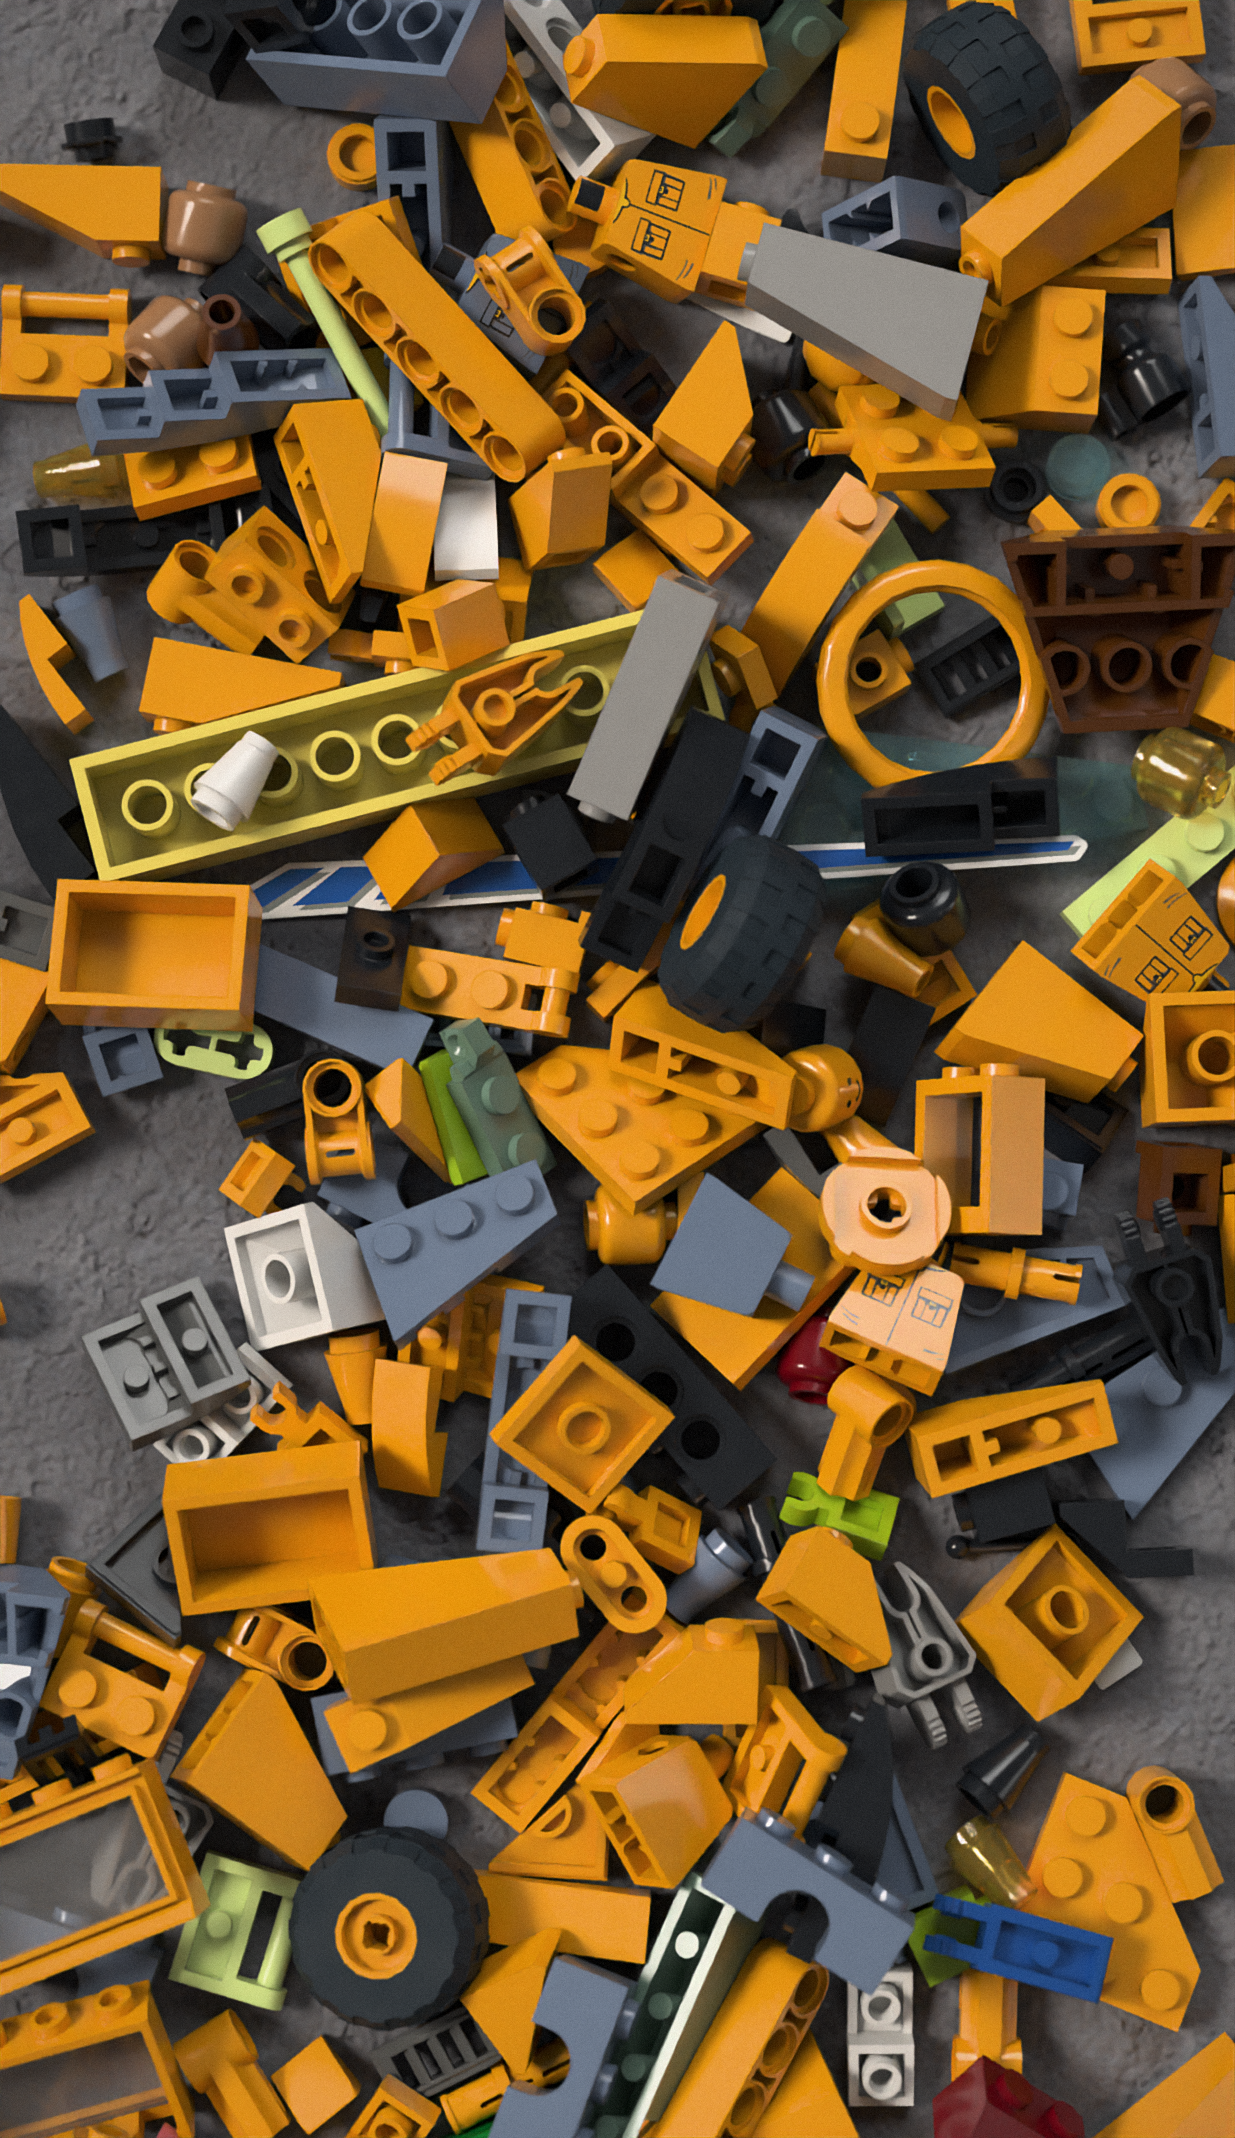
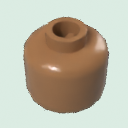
M1173 56L1160 58L1150 64L1139 67L1131 75L1129 80L1141 75L1182 106L1179 151L1192 149L1207 138L1216 122L1217 95L1211 83L1187 63Z
M188 180L186 189H179L170 194L163 225L161 245L168 254L180 257L177 270L210 277L216 271L217 265L221 266L228 262L243 245L248 211L241 202L235 200L236 190Z
M171 295L158 296L128 326L123 335L126 350L124 361L128 369L140 382L144 384L148 370L201 369L207 365L200 358L196 347V338L203 318L202 304L192 298H186L183 301Z

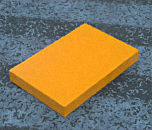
M782 1167L748 1202L793 1235L781 1260L815 1276V1280L799 1311L797 1312L765 1295L762 1296L751 1318L665 1291L650 1305L657 1314L740 1391L856 1269V1267L843 1266L833 1258L830 1252V1244L823 1236L818 1218L819 1199Z

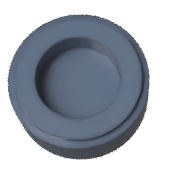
M410 1787L400 1791L391 1799L384 1814L383 1826L400 1828L409 1826L424 1830L425 1833L438 1839H444L449 1825V1814L446 1804L437 1793L424 1787Z

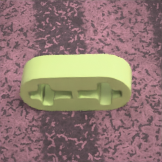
M254 1024L252 1032L192 1030L201 1037L210 1038L209 1049L188 1046L184 1056L176 1055L177 1046L167 1040L170 1029L155 1028L154 1043L158 1053L169 1063L181 1068L245 1081L269 1072L275 1062L276 1048L272 1038L261 1027ZM245 1035H253L254 1045L263 1050V1056L261 1061L250 1060L246 1070L238 1069V1059L236 1057L219 1052L221 1041L242 1044Z

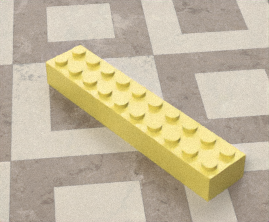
M644 610L509 644L451 671L421 667L69 759L99 879L106 881L155 882L398 818L410 803L476 798L575 772L579 767ZM562 650L565 656L557 669L536 682L532 688L533 690L537 687L542 691L550 692L578 677L583 681L570 704L554 724L495 776L475 773L471 767L444 784L436 786L428 772L434 768V765L447 755H453L460 750L454 740L447 734L431 747L414 753L405 740L418 727L441 714L443 702L454 682L528 652ZM705 651L663 748L671 746L691 705L725 721L707 651ZM247 731H251L269 741L278 750L279 755L273 762V767L247 822L240 821L233 831H228L201 815L192 806L190 800L197 792L194 783L239 740H242Z

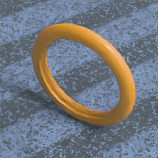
M939 559L909 562L875 576L854 592L834 617L820 651L816 678L819 711L831 743L849 768L874 788L935 773L905 767L888 759L871 745L857 724L849 699L848 674L850 661L860 635L876 615L892 603L914 594L930 592L960 595L980 604L1001 623L1010 636L1019 659L1021 675L1020 696L1017 710L1008 730L991 750L978 760L962 767L1024 759L1035 745L1048 714L1050 696L1017 594L997 577L964 563Z

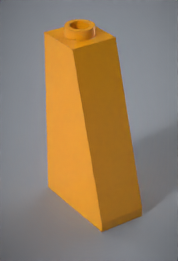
M1141 75L1129 80L1072 130L1067 140V145L1042 165H1036L1023 176L1012 181L961 226L960 272L989 280L985 295L1002 308L1176 207L1182 106Z
M551 1548L319 1575L307 1579L316 1633L352 1705L579 1637L576 1609L584 1606L583 1593L576 1573L573 1569L564 1571Z
M1225 2032L1222 2033L1093 2138H1235V2043Z

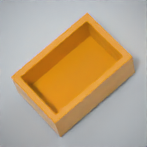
M58 879L45 1004L62 1025L252 1032L263 908L250 885Z
M360 1440L167 1464L162 1504L183 1616L310 1600L307 1583L309 1578L319 1575L378 1568V1550Z

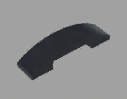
M261 484L262 489L143 521L139 520L133 505L80 510L79 504L15 511L24 576H96L159 570L174 546L182 540L202 542L218 553L223 542L263 505L273 512L269 484Z

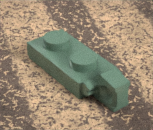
M785 0L760 30L768 64L767 70L707 134L705 139L720 152L731 158L751 136L757 138L766 127L768 128L849 28L820 0Z
M481 1019L457 1020L439 1032L454 1064L449 1068L452 1080L446 1086L489 1176H494L535 1159L542 1175L555 1167L558 1163L518 1084L519 1080L510 1061L497 1040H492Z

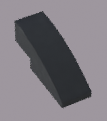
M0 705V791L13 830L30 866L55 902L58 879L100 880L95 866L67 831L69 827L83 818L82 809L12 715Z
M1058 756L1014 759L930 773L863 792L860 798L866 857L995 851L996 839L1060 836L1061 831Z

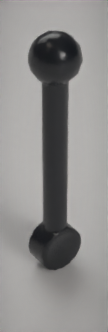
M1061 1529L1080 1549L1078 1536L1071 1529ZM957 1534L947 1540L945 1549L951 1558L960 1560L964 1559L969 1553L1023 1551L1036 1538L995 1539L979 1543L976 1540H968L965 1536Z

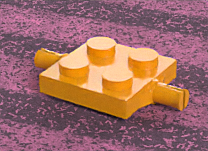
M881 384L840 386L834 406L843 428H812L808 436V448L811 451V456L846 454L862 470L870 491L883 492L989 487L996 467L988 449L1015 448L1018 442V428L1013 421L981 423L976 420L971 414L961 390L952 420L947 421L937 418Z

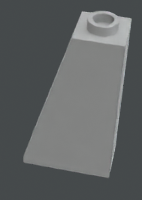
M764 222L758 244L746 242L739 266L737 280L748 282L745 305L937 418L951 421L989 280Z
M674 569L658 575L567 795L581 800L578 810L592 818L614 824L616 817L628 820L634 814L730 597L729 593Z

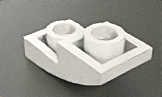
M494 472L486 481L455 473H446L434 537L435 581L499 579Z
M245 1342L236 1351L251 1379V1386L218 1409L187 1427L155 1442L153 1446L173 1464L230 1457L257 1427L250 1421L251 1408L258 1403L269 1413L278 1403L272 1398L273 1386L280 1381L290 1389L293 1384Z
M893 1962L894 1966L889 1968L872 1997L846 1981L848 2106H914L913 1969L911 1962H902L900 1964Z

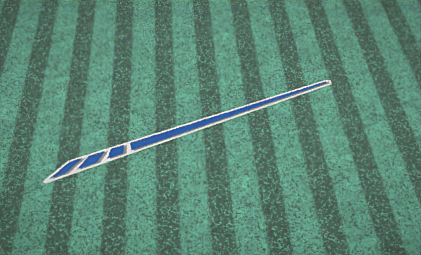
M1077 835L996 839L995 851L866 857L864 842L787 845L814 862L818 866L823 879L895 874L900 868L910 863L918 862L938 863L950 870L1078 861L1088 847L1087 842ZM622 851L593 852L597 858L600 871L552 899L601 895ZM500 855L402 909L541 900L542 897L517 855ZM364 860L287 863L250 885L263 908L262 919L346 914L348 906L377 911L391 910Z

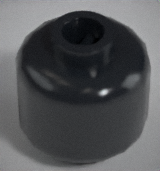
M774 388L758 395L751 402L753 421L750 436L756 441L750 453L767 478L778 482L788 481L790 484L796 485L809 481L820 474L828 465L831 455L811 456V451L808 448L809 432L812 428H832L806 391L793 388L782 391Z
M933 862L910 863L900 868L891 876L880 892V910L890 932L904 946L920 957L937 956L953 949L964 939L970 928L971 910L961 885L954 872L942 864Z

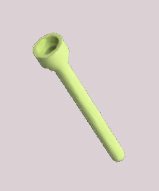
M301 208L291 210L266 223L256 233L268 255L275 253L280 264L287 263L357 399H363L370 422L378 428L380 438L382 439L388 433L389 404L332 294L319 281L311 268L308 250L312 242L308 235L313 230Z

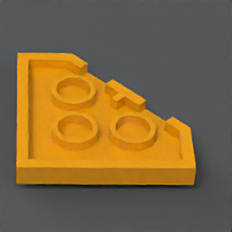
M560 1045L515 1073L519 1080L518 1084L533 1114L633 1216L769 1127L767 1124L608 1069L610 1051L608 1049Z
M1063 1771L1010 1909L1114 1938L1100 2000L1178 2032L1201 1970L1128 1799Z

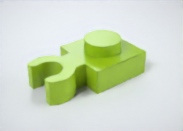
M793 1472L786 1493L799 1497L804 1501L786 1496L779 1518L794 1526H808L814 1523L835 1529L851 1540L855 1552L881 1561L888 1545L900 1498L871 1489L869 1497L851 1501L845 1497L829 1495L816 1483L817 1478L805 1472Z

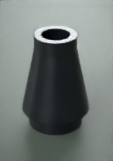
M1022 1723L1012 1734L962 1767L964 1775L956 1782V1787L979 1812L993 1821L1002 1811L1010 1813L1039 1763L1051 1749L1038 1733L1025 1723Z

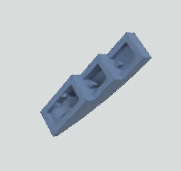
M331 348L219 351L214 353L209 368L148 370L142 387L81 389L76 408L91 455L104 456L167 450L222 441L280 427L293 404L350 400L351 395L340 364Z
M260 944L255 1014L295 1032L298 1031L351 1056L354 1055L380 1068H387L399 1058H404L414 1068L434 1025V1019L402 1005H399L398 1012L334 1002L337 984L336 976Z

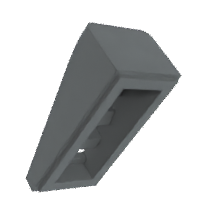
M461 2000L433 2019L406 2030L370 2050L368 2053L382 2080L389 2073L406 2084L392 2059L393 2056L404 2052L420 2082L412 2086L411 2089L425 2098L504 2059ZM470 2017L486 2045L477 2051L473 2048L460 2023ZM446 2029L449 2030L463 2056V2059L454 2064L438 2036V2033ZM426 2040L441 2068V2071L432 2076L415 2046Z

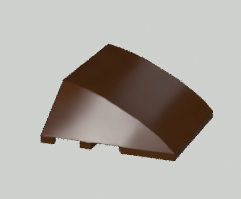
M1174 525L1050 530L1000 542L1062 733L1182 728L1189 726L1214 653L1211 645L1224 608H1229L1234 594L1231 586L1235 577V530Z

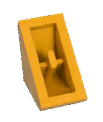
M473 797L410 803L368 850L363 859L394 913L499 857L505 851Z
M548 1927L484 1958L479 1968L480 1972L460 1998L461 2002L510 2068L522 2074H526L543 2032V2026L531 2022L554 1958L558 1955L562 1930Z

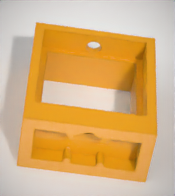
M988 1063L980 1064V1068L943 1067L941 1079L916 1081L914 1155L922 1159L920 1166L929 1171L934 1179H936L938 1174L949 1192L952 1210L950 1225L945 1236L1042 1235L1045 1078L1019 1076V1065ZM982 1096L980 1206L971 1207L973 1097Z

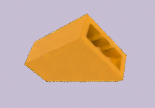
M597 14L582 33L575 36L569 42L565 53L562 55L563 68L566 73L572 104L694 149L768 68L758 21L748 16Z
M1022 940L945 1036L934 1053L943 1060L966 1067L980 1068V1064L988 1063L1019 1065V1076L1045 1078V1091L1089 1103L1104 1086L1115 1092L1124 1083L1138 1064L1129 1055L1144 1035Z
M248 1668L242 1670L170 1775L173 1780L289 1865L309 1871V1867L323 1853L339 1843L341 1833L338 1830L347 1818V1814L276 1680L266 1672Z

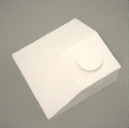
M314 1202L294 1206L224 1228L251 1347L254 1350L262 1351L386 1320L358 1240Z

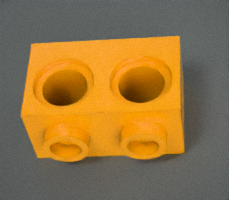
M265 505L223 542L203 577L296 664H299L339 629L357 593L351 588L341 603L329 604L310 547Z

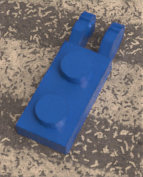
M941 1894L935 1895L932 1908L939 1910L942 1915L956 1919L966 1918L978 1921L980 1924L974 1947L958 1943L954 1938L935 1934L933 1936H925L923 1950L969 1962V1968L1099 2004L1114 1938L993 1903H984V1906L954 1897Z

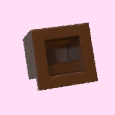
M1136 1140L1135 1153L1141 1154L1136 1218L1153 1222V1232L1160 1234L1153 1218L1154 1209L1152 1202L1168 1197L1175 1210L1183 1236L1192 1235V1225L1217 1226L1222 1149L1197 1142Z

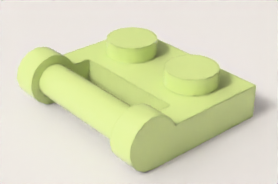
M209 1849L206 1852L200 1878L211 1905L197 1918L185 1922L168 1979L254 2006L280 2011L283 2008L287 1989L282 1985L293 1952L291 1940L289 1939V1919L291 1918L293 1907L292 1900L299 1883L304 1880L305 1876L283 1872ZM264 1891L280 1895L282 1899L258 1978L251 1979L239 1975L261 1899Z

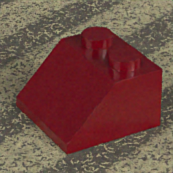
M984 2054L932 2099L934 2138H1085L1083 2117L1070 2104L1061 2100H1055L1031 2085L1019 2072L1004 2068Z

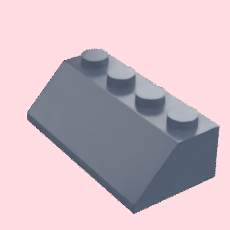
M321 0L309 46L255 53L251 48L246 60L284 105L482 124L507 71L504 0Z

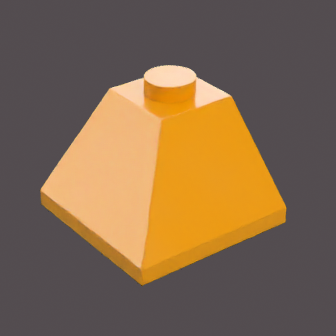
M1235 990L1148 994L1143 1026L1144 1036L1141 1042L1139 1059L1142 1128L1195 1127L1235 1123Z

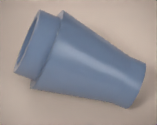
M98 584L82 588L51 604L58 617L52 622L88 668L95 683L130 668L123 653L110 595L104 597Z
M718 1527L708 1536L700 1534L694 1566L675 1576L670 1587L666 1590V1608L677 1619L685 1624H689L697 1614L748 1579L745 1571L754 1563L752 1557L731 1535Z

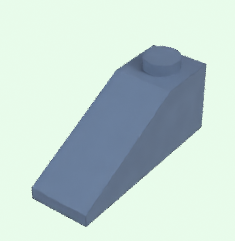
M381 114L373 119L378 202L399 195L422 265L428 272L442 244L446 242L451 245L454 190L452 128L449 121ZM437 282L449 295V288Z
M1211 275L1198 276L1177 300L1186 377L1191 387L1189 402L1198 477L1235 478V313Z
M771 706L760 711L750 731L746 750L726 802L687 889L692 890L707 866L734 839L759 834L777 840L829 740L827 731L777 706Z

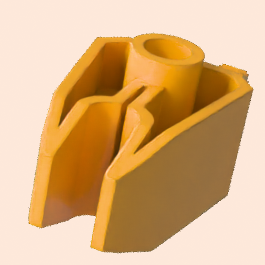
M562 650L528 652L454 682L443 702L441 714L418 727L405 740L413 753L431 747L447 734L454 740L460 750L453 755H447L434 765V768L428 772L436 786L444 784L471 767L475 773L495 776L554 724L570 704L583 681L578 677L550 692L542 691L537 687L533 690L532 688L536 682L557 669L565 656Z

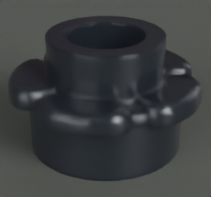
M113 118L76 121L64 125L67 143L61 144V149L65 152H75L76 163L107 160L113 158L112 146L122 143L123 137L116 136Z

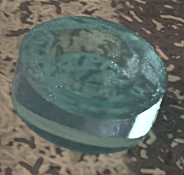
M1083 434L1070 435L1058 441L1052 448L1045 465V475L1050 488L1058 496L1070 501H1083L1095 496L1104 486L1110 473V458L1105 447L1095 438Z

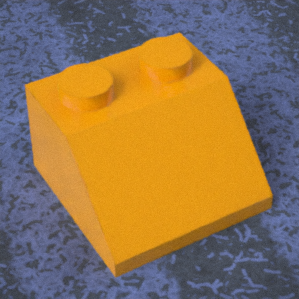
M1042 285L1002 308L985 296L981 311L989 316L1000 319L1002 332L999 343L992 354L988 356L977 352H970L965 401L976 420L981 423L1013 421L1018 429L1088 434L1098 415L1106 290Z
M726 320L722 322L654 423L652 441L657 445L660 455L712 497L716 496L724 483L731 487L738 483L753 459L750 451L756 441L750 436L753 411L735 326Z
M1054 1523L984 1585L954 1622L976 1653V1658L1025 1710L1039 1722L1080 1699L1144 1616L1060 1527Z

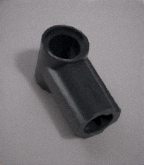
M244 245L197 289L205 301L217 294H227L234 297L238 301L241 310L256 327L260 339L259 345L265 350L316 348V341L322 332L316 318L281 288V283L268 266Z
M313 1050L304 1055L300 1060L225 1088L228 1103L245 1141L305 1118L303 1080L308 1070L317 1062L326 1059L347 1061L331 1050ZM342 1071V1081L338 1090L330 1096L319 1097L322 1103L328 1107L343 1105L351 1095V1081Z

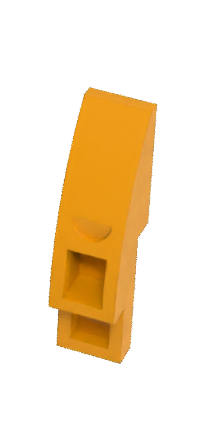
M568 369L541 395L543 400L557 414L565 429L566 440L563 447L558 451L582 447L586 455L610 452L612 474L609 503L637 529L640 528L669 557L672 554L676 556L708 585L712 586L754 542L751 532L662 457L657 445Z

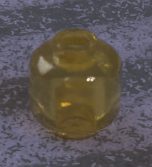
M1173 726L1164 729L1158 735L1153 733L1148 735L1138 748L1131 767V778L1137 782L1136 789L1140 799L1181 819L1192 820L1201 815L1208 806L1213 809L1219 807L1225 799L1231 784V774L1225 771L1226 756L1222 746L1183 728Z

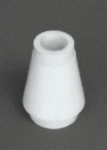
M247 731L242 740H239L194 783L197 792L190 800L192 806L206 819L228 831H233L240 821L247 822L273 767V762L279 755L278 750L262 736Z

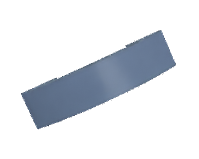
M506 1288L488 1420L476 1550L511 1553L542 1549L549 1496L548 1483L497 1446L489 1433L566 1345L571 1295Z

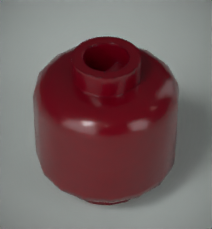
M820 1306L778 1351L776 1376L781 1384L789 1388V1397L796 1401L811 1405L828 1406V1393L833 1383L844 1371L856 1365V1363L819 1346L829 1317L835 1308Z

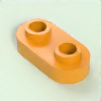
M597 1514L581 1516L569 1524L561 1539L560 1550L562 1560L568 1570H574L581 1587L607 1620L617 1629L627 1633H641L653 1628L661 1620L666 1610L667 1594L665 1587L618 1525L611 1519ZM598 1535L605 1541L606 1550L600 1558L588 1559L581 1553L580 1544L586 1536ZM631 1586L640 1587L646 1593L644 1606L635 1611L626 1609L621 1603L623 1591Z

